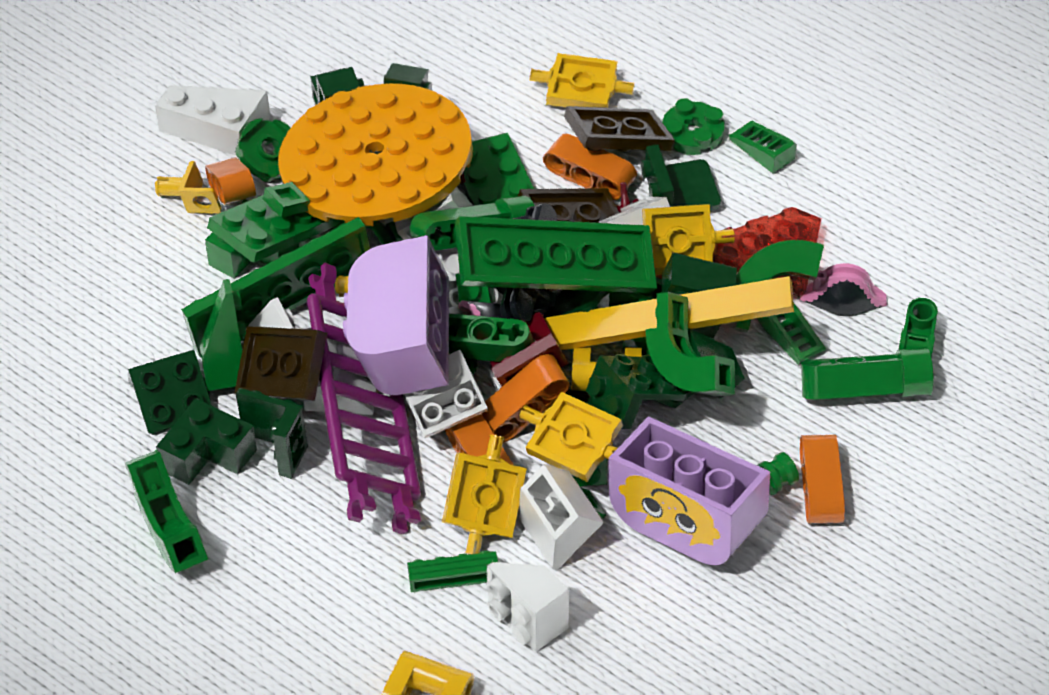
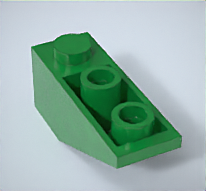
M230 279L222 281L200 344L207 391L236 386L242 355L241 342L245 339L246 329L244 321L237 322L236 311H241L242 305L239 290L232 291Z

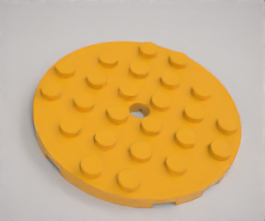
M407 84L368 85L348 92L339 91L332 97L309 108L293 124L283 139L279 151L278 166L282 183L293 182L309 198L310 204H308V211L306 213L327 222L332 218L344 220L348 223L359 217L365 226H373V221L393 218V221L397 222L426 211L447 197L460 184V176L465 168L470 167L473 154L472 136L469 123L462 111L452 101L435 91ZM369 150H371L372 152L381 151V153H370Z

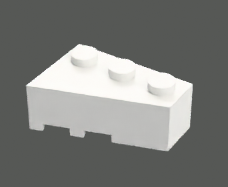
M169 85L155 104L159 132L236 156L235 148L238 144V138L247 124L258 118H264L263 120L270 118L267 90Z

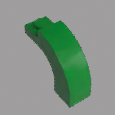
M787 240L771 244L759 250L745 262L737 274L736 285L770 280L784 275L814 281L817 278L824 244L804 240ZM752 319L737 321L734 330L747 333Z
M671 292L657 293V306L655 309L657 328L645 329L650 357L660 374L674 386L687 391L710 396L735 395V360L716 355L699 357L690 345L688 337V297Z
M155 450L125 462L124 464L134 488V496L141 514L168 567L174 573H178L209 560L197 527L190 522L177 498L160 451Z

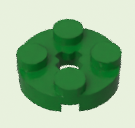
M688 98L677 100L675 106L665 113L662 120L664 126L675 139L673 150L682 154L699 155L701 150L710 148V151H712L721 144L724 137L725 123L722 110ZM688 126H697V127H699V128H694V130H689V129H688Z
M258 118L247 124L240 134L235 153L240 161L250 170L251 174L259 177L263 182L270 183L276 179H281L278 166L279 151L283 139L291 127L281 120L274 119L269 121L263 120L264 118ZM262 144L266 146L273 145L275 147L273 150L274 155L267 154L263 150Z

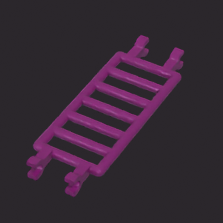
M324 263L321 266V276L315 274L309 276L310 286L316 292V294L312 293L307 298L311 329L326 332L328 339L350 345L345 338L342 328L324 323L323 311L347 318L345 304L336 301L334 289L336 267ZM326 338L319 379L335 476L338 480L347 482L350 499L347 505L348 520L360 523L363 520V510L373 512L377 509L375 499L369 496L368 489H372L392 496L394 507L392 530L396 533L405 534L408 532L407 522L414 524L421 522L420 513L413 505V501L421 497V489L404 396L401 394L390 395L389 397L334 380L332 367L368 377L359 360L329 351ZM336 395L393 412L395 425L339 409ZM341 424L397 440L400 454L343 438ZM346 454L402 469L405 484L348 468Z

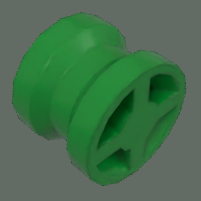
M785 452L776 454L770 462L763 461L757 465L770 471V495L779 493L785 485L792 486L799 482L797 467Z

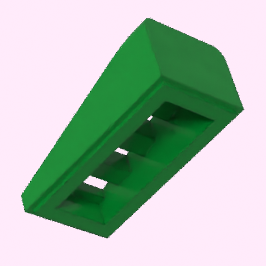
M752 120L729 135L730 141L772 174L793 161L796 157L797 144L794 141ZM750 132L753 133L752 135H750V136L747 137V138L744 137V136H746L747 134H749Z
M795 303L794 312L757 318L764 330L798 365L826 350V347ZM783 316L786 320L780 322L778 318ZM791 325L794 329L787 332L784 328ZM798 334L803 337L795 342L792 340V337ZM806 343L811 346V348L804 352H801L798 348Z

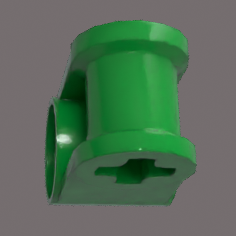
M916 298L909 303L898 349L927 347L932 358L936 336L934 332L938 314V307L932 300Z

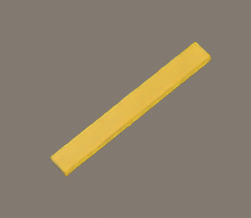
M789 276L681 295L688 297V328L690 329L794 312L792 281ZM657 299L593 309L589 312H576L546 317L544 320L561 350L646 337L645 329L657 328L655 316Z

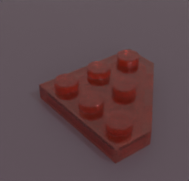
M792 206L783 209L780 214L771 217L765 215L747 221L741 227L733 229L731 226L722 229H733L735 235L722 236V238L735 237L734 243L715 244L712 254L713 262L735 267L738 273L751 256L771 244L787 240H804L817 243L822 218ZM790 275L773 278L789 276L792 281L793 295L800 298L806 292L809 280Z

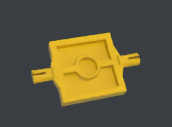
M557 53L555 64L549 71L531 68L529 81L547 83L546 105L559 107L608 108L610 99L615 93L633 95L635 82L617 80L618 61Z
M710 204L642 209L643 225L650 226L655 275H662L672 253L713 262L712 254L715 244L734 243L735 237L722 238V236L735 235L733 229L714 231L710 218Z
M563 392L560 393L554 404L544 413L536 411L527 405L523 407L524 411L521 410L519 417L521 420L536 426L533 436L525 447L527 454L557 468L568 470L571 475L588 482L598 464L605 458L609 460V457L616 451L617 448L613 446V441L623 427L620 418Z
M489 435L486 455L472 456L459 452L455 456L441 523L458 526L469 532L466 554L480 553L483 536L494 534L507 538L513 537L520 502V488L524 484L527 468L511 465L500 458L504 437Z

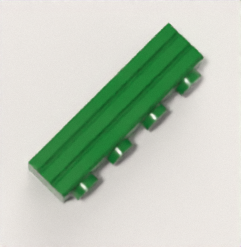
M481 551L480 553L469 555L462 553L453 557L439 556L430 560L416 559L412 562H407L410 593L487 583V566L492 562H498L497 552Z

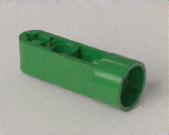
M519 196L498 199L492 204L422 212L412 219L410 233L413 238L428 235L435 250L457 248L455 220L459 216L512 219L525 216L527 207L535 205L529 197Z
M449 313V354L461 350L464 359L501 362L504 358L517 354L534 342L528 325L522 320Z
M927 347L898 349L896 354L814 359L801 362L802 397L805 399L818 400L899 394L900 397L931 395L933 391V364Z

